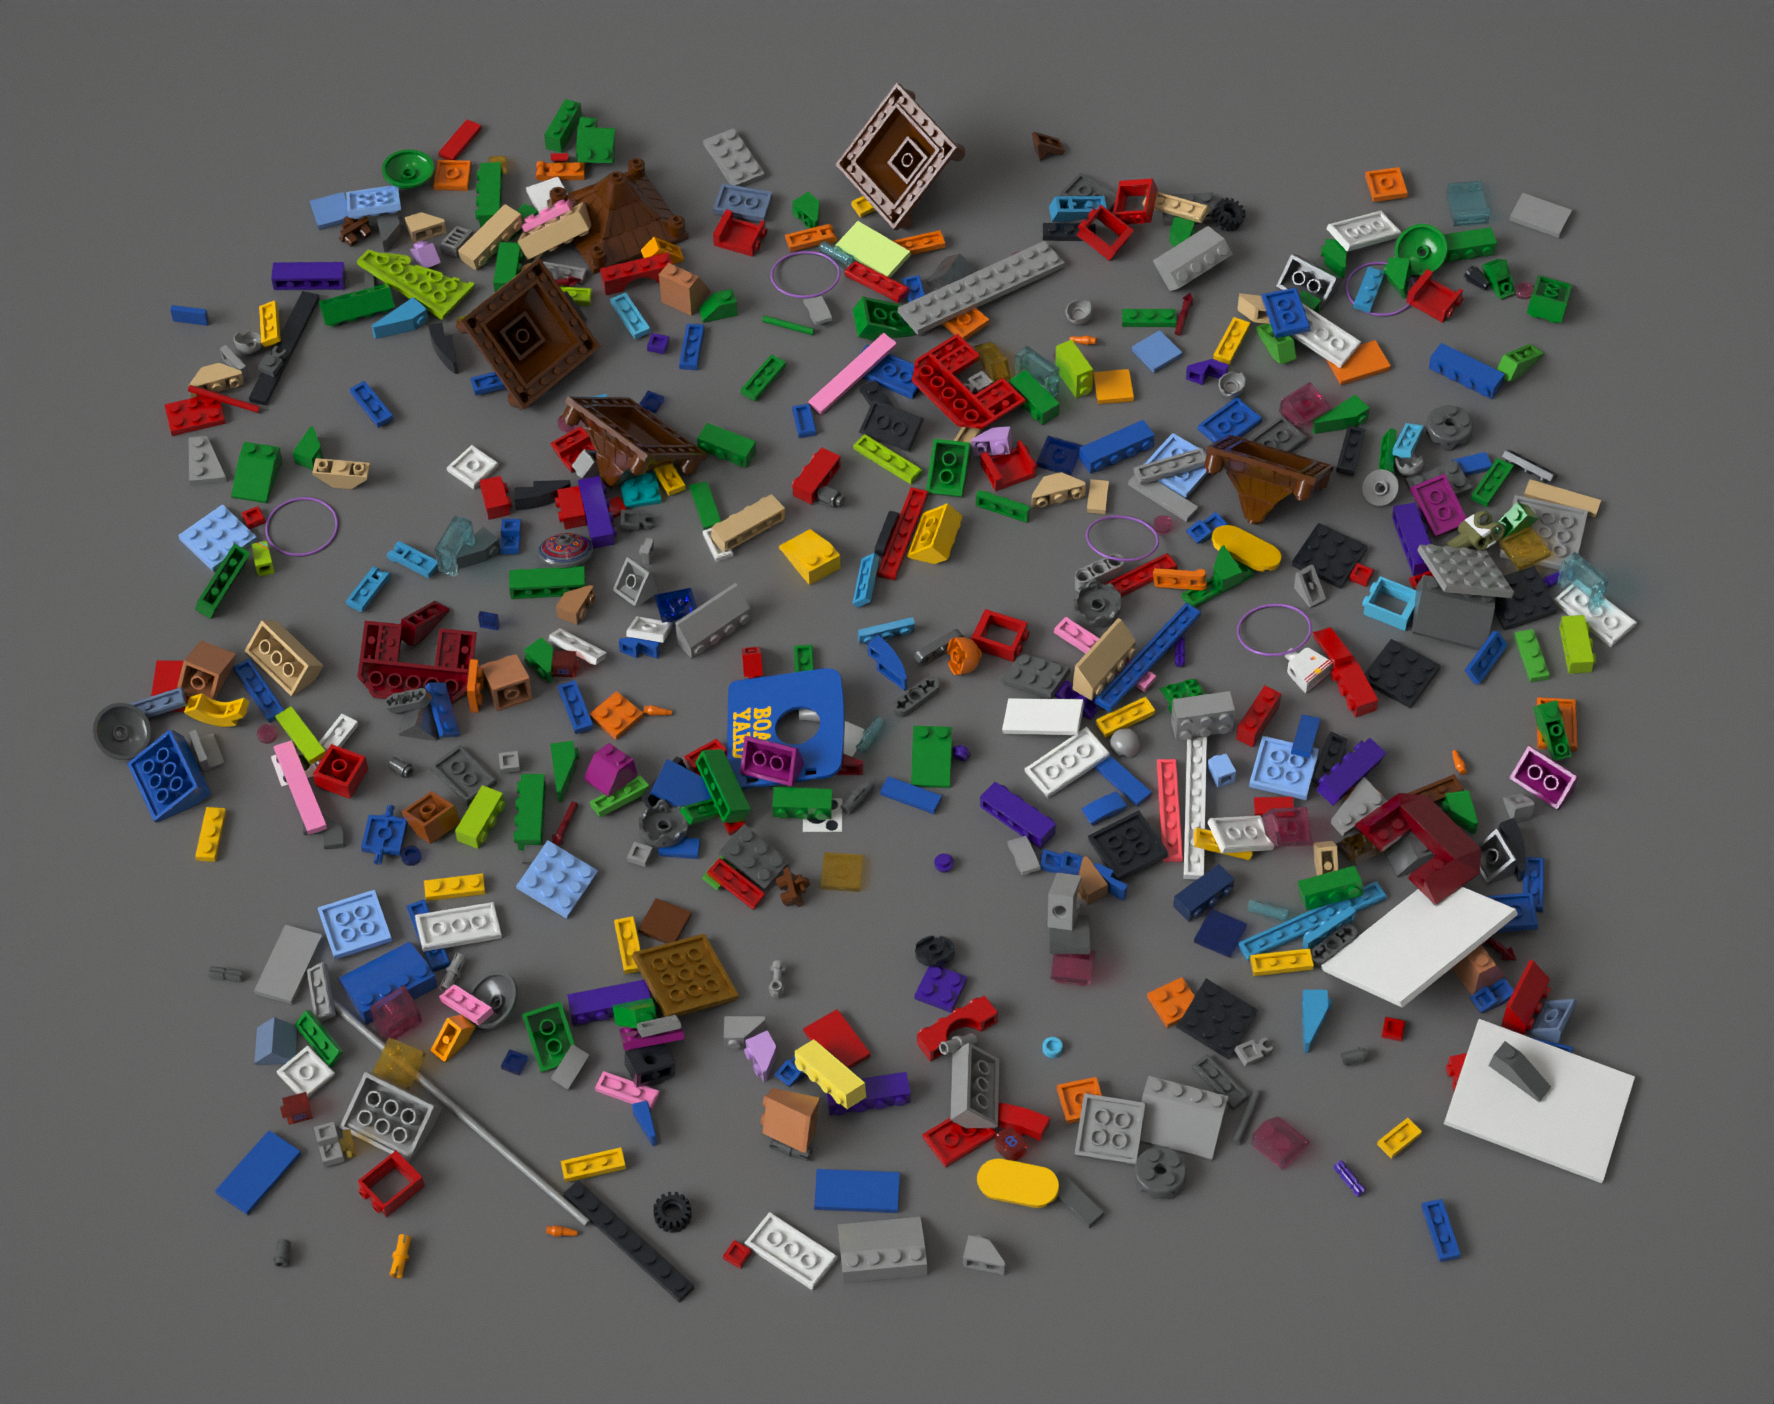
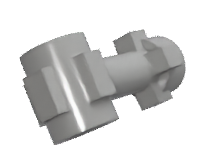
M779 960L774 961L770 968V972H773L774 976L773 981L769 985V993L775 999L782 997L784 994V985L781 983L782 973H786V966H784L785 963Z

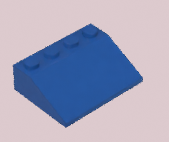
M171 729L127 763L148 810L156 823L198 805L211 794L185 737Z
M410 942L338 978L366 1025L437 988L435 975Z

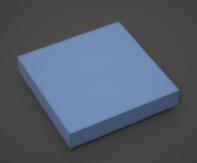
M343 192L309 201L319 230L345 223L344 217L348 216L347 201Z
M1160 330L1132 346L1131 350L1153 373L1182 357V352Z

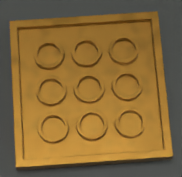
M705 933L633 952L632 958L664 1017L671 1015L682 1016L736 1001L739 997Z

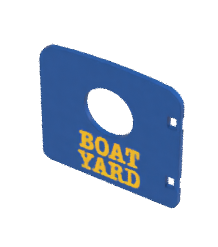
M824 668L738 680L730 683L728 687L727 758L742 790L751 787L781 785L780 783L758 778V782L747 783L748 779L756 777L740 774L744 736H751L798 748L804 765L795 783L811 779L830 778L840 771L844 751L845 711L842 679L836 670ZM797 709H808L815 712L820 718V727L810 740L794 745L784 743L777 737V725L787 713ZM816 770V774L806 775V771Z

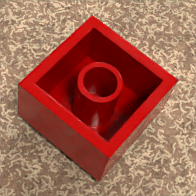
M331 744L313 773L316 787L351 799L368 771L367 760L363 755Z

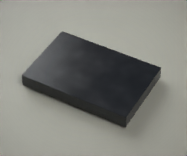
M873 399L859 433L862 435L866 434L875 440L910 452L924 419Z

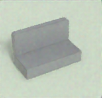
M196 730L189 732L193 748L203 772L225 764L214 734L199 738Z

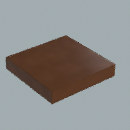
M655 898L638 928V932L663 943L677 941L692 913Z

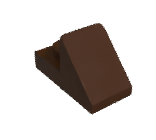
M1038 132L1032 133L1034 150L1040 161L1048 152L1062 155L1065 152L1059 138Z

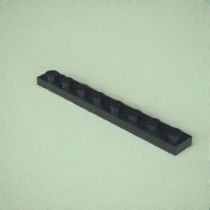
M579 1180L563 1193V1196L587 1216L602 1233L679 1303L694 1290V1285Z

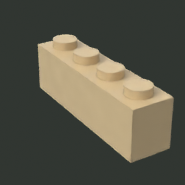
M506 204L503 205L458 250L461 261L476 271L481 266H484L487 260L498 252L499 243L508 242L510 237L521 229L523 224L521 214Z
M772 494L763 497L753 505H749L742 511L732 514L726 520L716 523L712 527L711 539L723 552H726L783 521L785 508Z

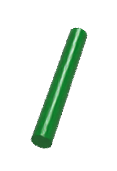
M766 315L762 318L764 323L812 336L815 332L814 328Z

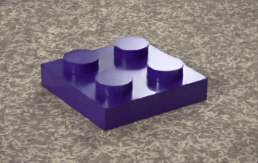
M928 967L914 995V999L952 1013L967 982V976L942 967Z

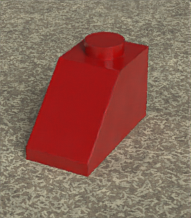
M760 646L741 648L744 677L752 679L763 676Z

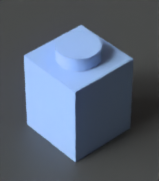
M1227 754L1215 755L1208 760V772L1217 788L1235 782L1236 770Z

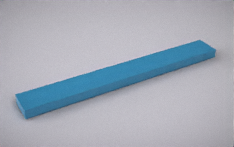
M1375 881L1363 887L1362 896L1312 909L1239 942L1238 947L1248 962L1250 961V955L1265 954L1304 937L1305 933L1309 930H1315L1320 927L1319 925L1324 920H1330L1335 917V914L1342 908L1347 909L1352 906L1357 913L1386 900L1387 895L1378 882Z

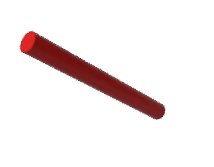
M193 385L188 387V392L258 413L260 406Z

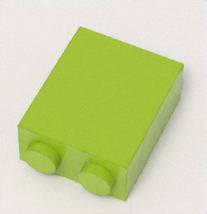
M1072 339L1057 345L1055 355L1056 371L1076 399L1088 395L1092 392L1093 368Z

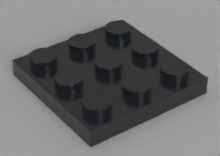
M1318 523L1293 559L1291 566L1302 570L1313 565L1318 579L1342 589L1354 567L1366 553L1368 546Z
M1535 566L1504 576L1514 591L1512 598L1496 597L1494 612L1504 631L1557 613L1558 609Z
M1391 639L1364 675L1373 689L1411 709L1438 673L1441 665Z
M1139 810L1088 835L1089 842L1106 867L1114 871L1113 877L1118 881L1169 857V852Z
M1206 978L1176 1028L1229 1059L1258 1010Z

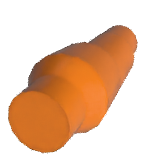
M1090 335L1070 337V340L1072 339L1073 342L1079 344L1096 345L1097 338Z
M650 705L644 706L643 713L651 716L672 715V710Z
M1453 750L1452 755L1455 768L1459 771L1460 775H1464L1467 773L1466 764L1459 756L1457 750Z
M558 1225L547 1226L546 1234L554 1237L577 1236L578 1234L577 1230Z

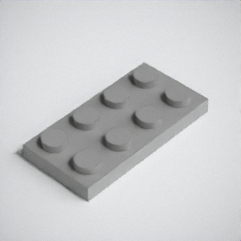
M734 128L703 140V145L730 185L744 187L765 178V173Z

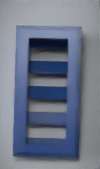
M647 1100L632 1104L634 1117L652 1146H657L656 1132Z

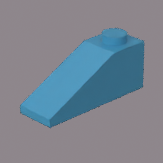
M1055 196L1049 205L1051 222H1069L1087 218L1093 208L1097 209L1100 205L1107 209L1105 196Z
M414 297L371 325L374 338L378 339L416 330L429 321L427 309Z
M1303 990L1301 1001L1304 1053L1309 1052L1327 1018L1328 1010L1332 1008V1000L1328 997L1327 990Z

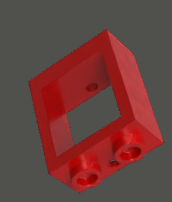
M1153 178L1119 181L1113 214L1125 224L1151 223L1158 191ZM1147 195L1144 210L1125 211L1128 197Z
M1100 205L1097 209L1093 208L1087 216L1089 217L1087 221L1084 219L1078 226L1080 230L1077 236L1110 261L1128 241L1134 230ZM1096 219L1120 236L1112 246H1109L1088 229Z
M985 609L971 639L977 644L981 652L1014 662L1016 656H1019L1022 652L1023 641L1026 642L1028 640L1030 631L1027 630L1028 622ZM990 625L1017 632L1012 646L985 638Z
M397 1150L357 1181L359 1185L358 1192L364 1200L369 1199L372 1202L371 1206L378 1214L381 1212L385 1217H388L425 1187L423 1177ZM396 1168L410 1184L384 1204L370 1188Z

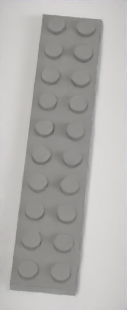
M1043 241L898 307V313L918 335L1064 268L1065 262Z

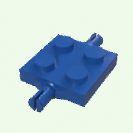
M390 804L387 805L385 815L368 816L361 850L362 852L375 853L374 863L376 865L378 863L379 865L382 864L384 855L401 856L408 822L405 818L393 816L394 805H391V807Z

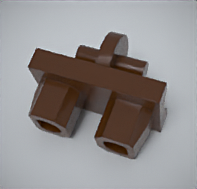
M348 216L344 217L345 223L341 225L343 230L340 231L341 236L339 239L341 242L345 241L352 247L358 242L356 234L360 233L363 238L369 237L372 234V230L367 216L359 221Z
M789 867L783 869L784 875L776 878L780 890L789 889V891L780 895L783 904L788 906L795 903L798 907L804 905L801 893L807 892L806 888L810 886L809 879L803 877L802 874L797 876L792 874Z

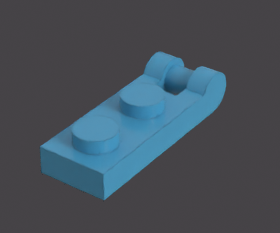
M400 541L386 555L390 561H396L428 579L440 566L439 561Z
M373 566L346 600V605L363 613L384 584L389 582L391 573L382 572L380 568Z

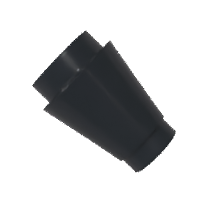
M1471 266L1464 274L1467 282L1484 291L1491 284L1478 267Z

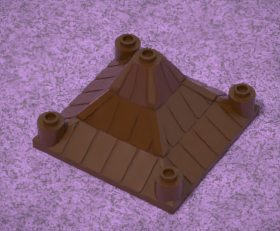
M899 83L894 85L835 164L893 230L897 231L899 228L906 230L912 226L913 217L910 212L949 161L958 162L965 156L964 146L953 142L915 101L914 92L905 89Z
M633 158L628 162L627 172H612L598 183L569 194L562 187H554L550 190V199L547 200L549 209L563 199L564 201L570 199L573 204L572 207L582 202L586 204L591 227L584 236L580 237L577 235L573 237L572 243L593 274L599 273L600 268L642 257L641 249L653 237L671 244L688 239V233L685 230V219L671 212L645 174V162L640 158Z
M540 258L524 265L519 274L470 313L459 317L456 321L457 330L462 334H469L506 389H508L509 404L514 408H520V410L527 408L601 347Z
M568 396L565 401L567 407L562 415L563 422L572 427L578 425L580 420L584 423L588 436L597 452L596 458L601 480L609 488L619 487L625 481L645 474L647 470L669 465L672 462H680L681 471L690 475L691 473H696L701 461H705L708 456L707 453L630 397Z
M1230 434L1207 447V456L1203 466L1206 468V472L1211 474L1221 472L1222 468L1227 470L1226 474L1239 493L1238 496L1244 518L1248 519V523L1254 525L1262 523L1281 500L1292 492L1297 500L1306 502L1307 499H1311L1314 489L1322 490L1327 488L1330 474L1334 468V465Z

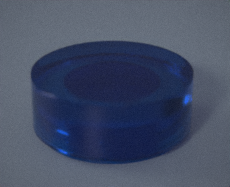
M415 846L405 847L401 852L402 862L407 866L417 865L421 860L420 850Z

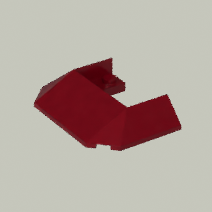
M365 620L357 677L374 698L387 699L395 693L420 688L426 689L425 686L428 683H446L451 704L467 692L470 659H474L477 632L439 628L435 665L399 662L403 625Z
M1398 793L1355 823V826L1381 852L1409 832H1412L1435 855L1431 860L1409 874L1408 877L1435 906L1480 874L1481 848L1428 796Z

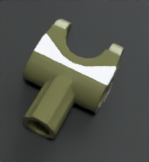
M1479 511L1460 523L1458 527L1460 535L1447 542L1446 545L1452 548H1470L1474 546L1477 550H1485L1503 537L1505 528L1499 522L1491 523L1492 515L1489 512ZM1487 515L1486 521L1480 523L1481 517ZM1500 527V531L1493 535L1494 530Z

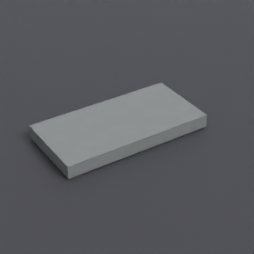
M285 925L255 987V994L293 1004L323 936Z

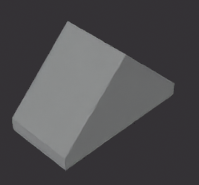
M1313 565L1296 572L1294 589L1309 607L1326 599Z
M1522 793L1503 797L1510 819L1514 818L1516 823L1531 820L1534 809L1533 800Z

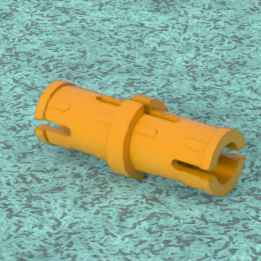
M405 1234L398 1236L396 1251L392 1255L394 1260L389 1275L395 1278L396 1270H398L397 1279L403 1277L405 1262L409 1259L408 1250L412 1237L407 1235L405 1243H403Z

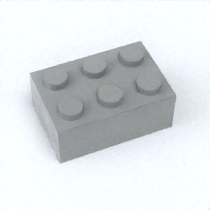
M1230 691L1173 699L1171 723L1175 739L1187 740L1193 737H1207L1213 734L1233 732L1235 708Z

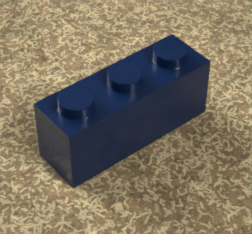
M1218 864L1175 895L1173 907L1188 922L1194 918L1198 919L1209 907L1213 908L1224 896L1228 897L1233 892L1235 879Z

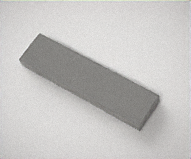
M1199 448L1134 467L1133 472L1139 484L1143 485L1204 466L1206 454L1203 448Z
M1135 475L1128 481L1130 487L1186 522L1198 511V506L1158 481L1140 485Z

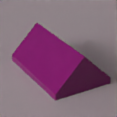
M744 736L740 774L793 786L804 765L799 749L751 736Z
M1528 745L1509 779L1558 810L1575 791L1578 776Z

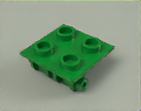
M1187 679L1184 682L1168 684L1165 687L1159 688L1170 704L1168 706L1170 713H1172L1173 699L1206 695L1196 679Z

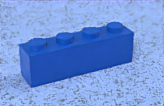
M1443 343L1437 347L1430 357L1429 369L1480 393L1482 396L1493 399L1503 385L1504 373Z
M1141 420L1080 447L1079 459L1090 474L1101 471L1109 465L1117 464L1125 458L1150 449L1154 446V433L1146 422Z

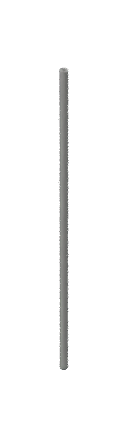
M335 999L333 1000L337 1013L585 1227L590 1224L591 1220L340 1003Z

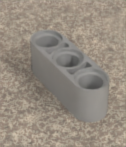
M1120 554L1109 555L1116 558H1123V556H1121ZM1105 557L1079 569L1075 573V590L1077 591L1078 588L1085 586L1093 578L1105 584L1123 574L1124 561Z

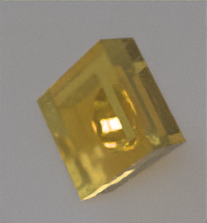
M506 155L489 156V163L501 162L502 173H507Z
M342 1130L343 1138L340 1139L341 1149L346 1151L348 1158L355 1157L356 1153L351 1130Z

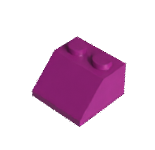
M608 743L594 753L584 776V781L607 797H610L635 779L638 774L634 760Z

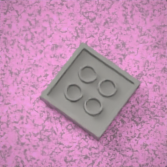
M1084 1093L1075 1156L1135 1165L1146 1103Z

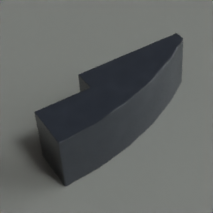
M442 323L428 325L431 342L436 354L450 371L458 374L452 335L444 336Z
M570 480L533 481V487H515L514 501L516 510L533 509L554 503L555 497H558L557 490L571 487Z
M1511 818L1501 822L1499 830L1517 859L1514 876L1520 882L1525 871V846L1519 826L1515 819Z

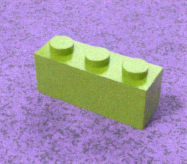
M1585 615L1562 616L1559 629L1568 673L1592 672L1593 665L1596 664V655L1592 653L1593 640L1588 635L1590 632L1589 622H1586Z
M483 785L481 786L455 830L458 842L478 849L481 843L486 841L489 829L494 827L499 812H502L505 808L506 803L502 792Z

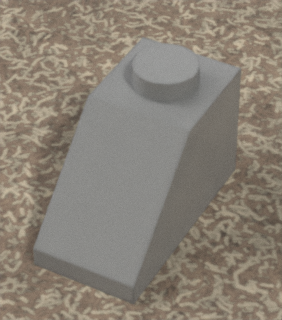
M584 449L572 464L580 478L585 479L600 475L596 450Z
M724 1016L725 1048H745V1040L766 1030L765 1016Z
M968 1235L963 1255V1267L1004 1275L1005 1262L991 1241L980 1235Z

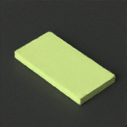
M859 221L835 245L839 251L889 278L911 256L909 250Z

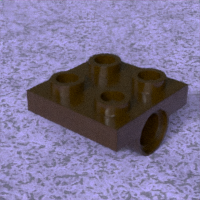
M1361 831L1336 843L1337 850L1355 864L1390 850L1389 846L1381 852Z

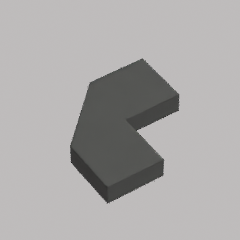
M322 813L327 829L313 834L323 833L324 849L344 847L342 826ZM303 823V833L304 835H308L305 825Z

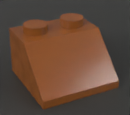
M430 791L401 812L416 834L429 844L438 840V838L460 823L455 805L433 791Z

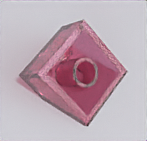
M1309 382L1281 399L1279 412L1293 425L1304 427L1332 410L1333 407Z
M1307 807L1273 808L1262 816L1265 835L1276 847L1314 845Z
M1090 950V954H1054L1051 979L1062 984L1067 983V981L1075 982V985L1078 986L1091 984L1096 951Z
M404 985L370 1007L375 1027L388 1043L398 1040L405 1032L416 1028L422 1022L420 1011Z
M1277 1116L1267 1119L1252 1134L1251 1145L1283 1170L1310 1141Z

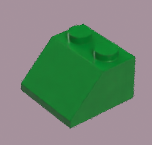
M581 127L578 142V162L615 163L616 128Z

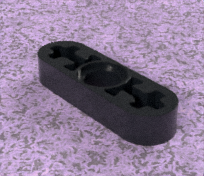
M890 510L886 517L874 551L880 557H884L900 516L899 512Z

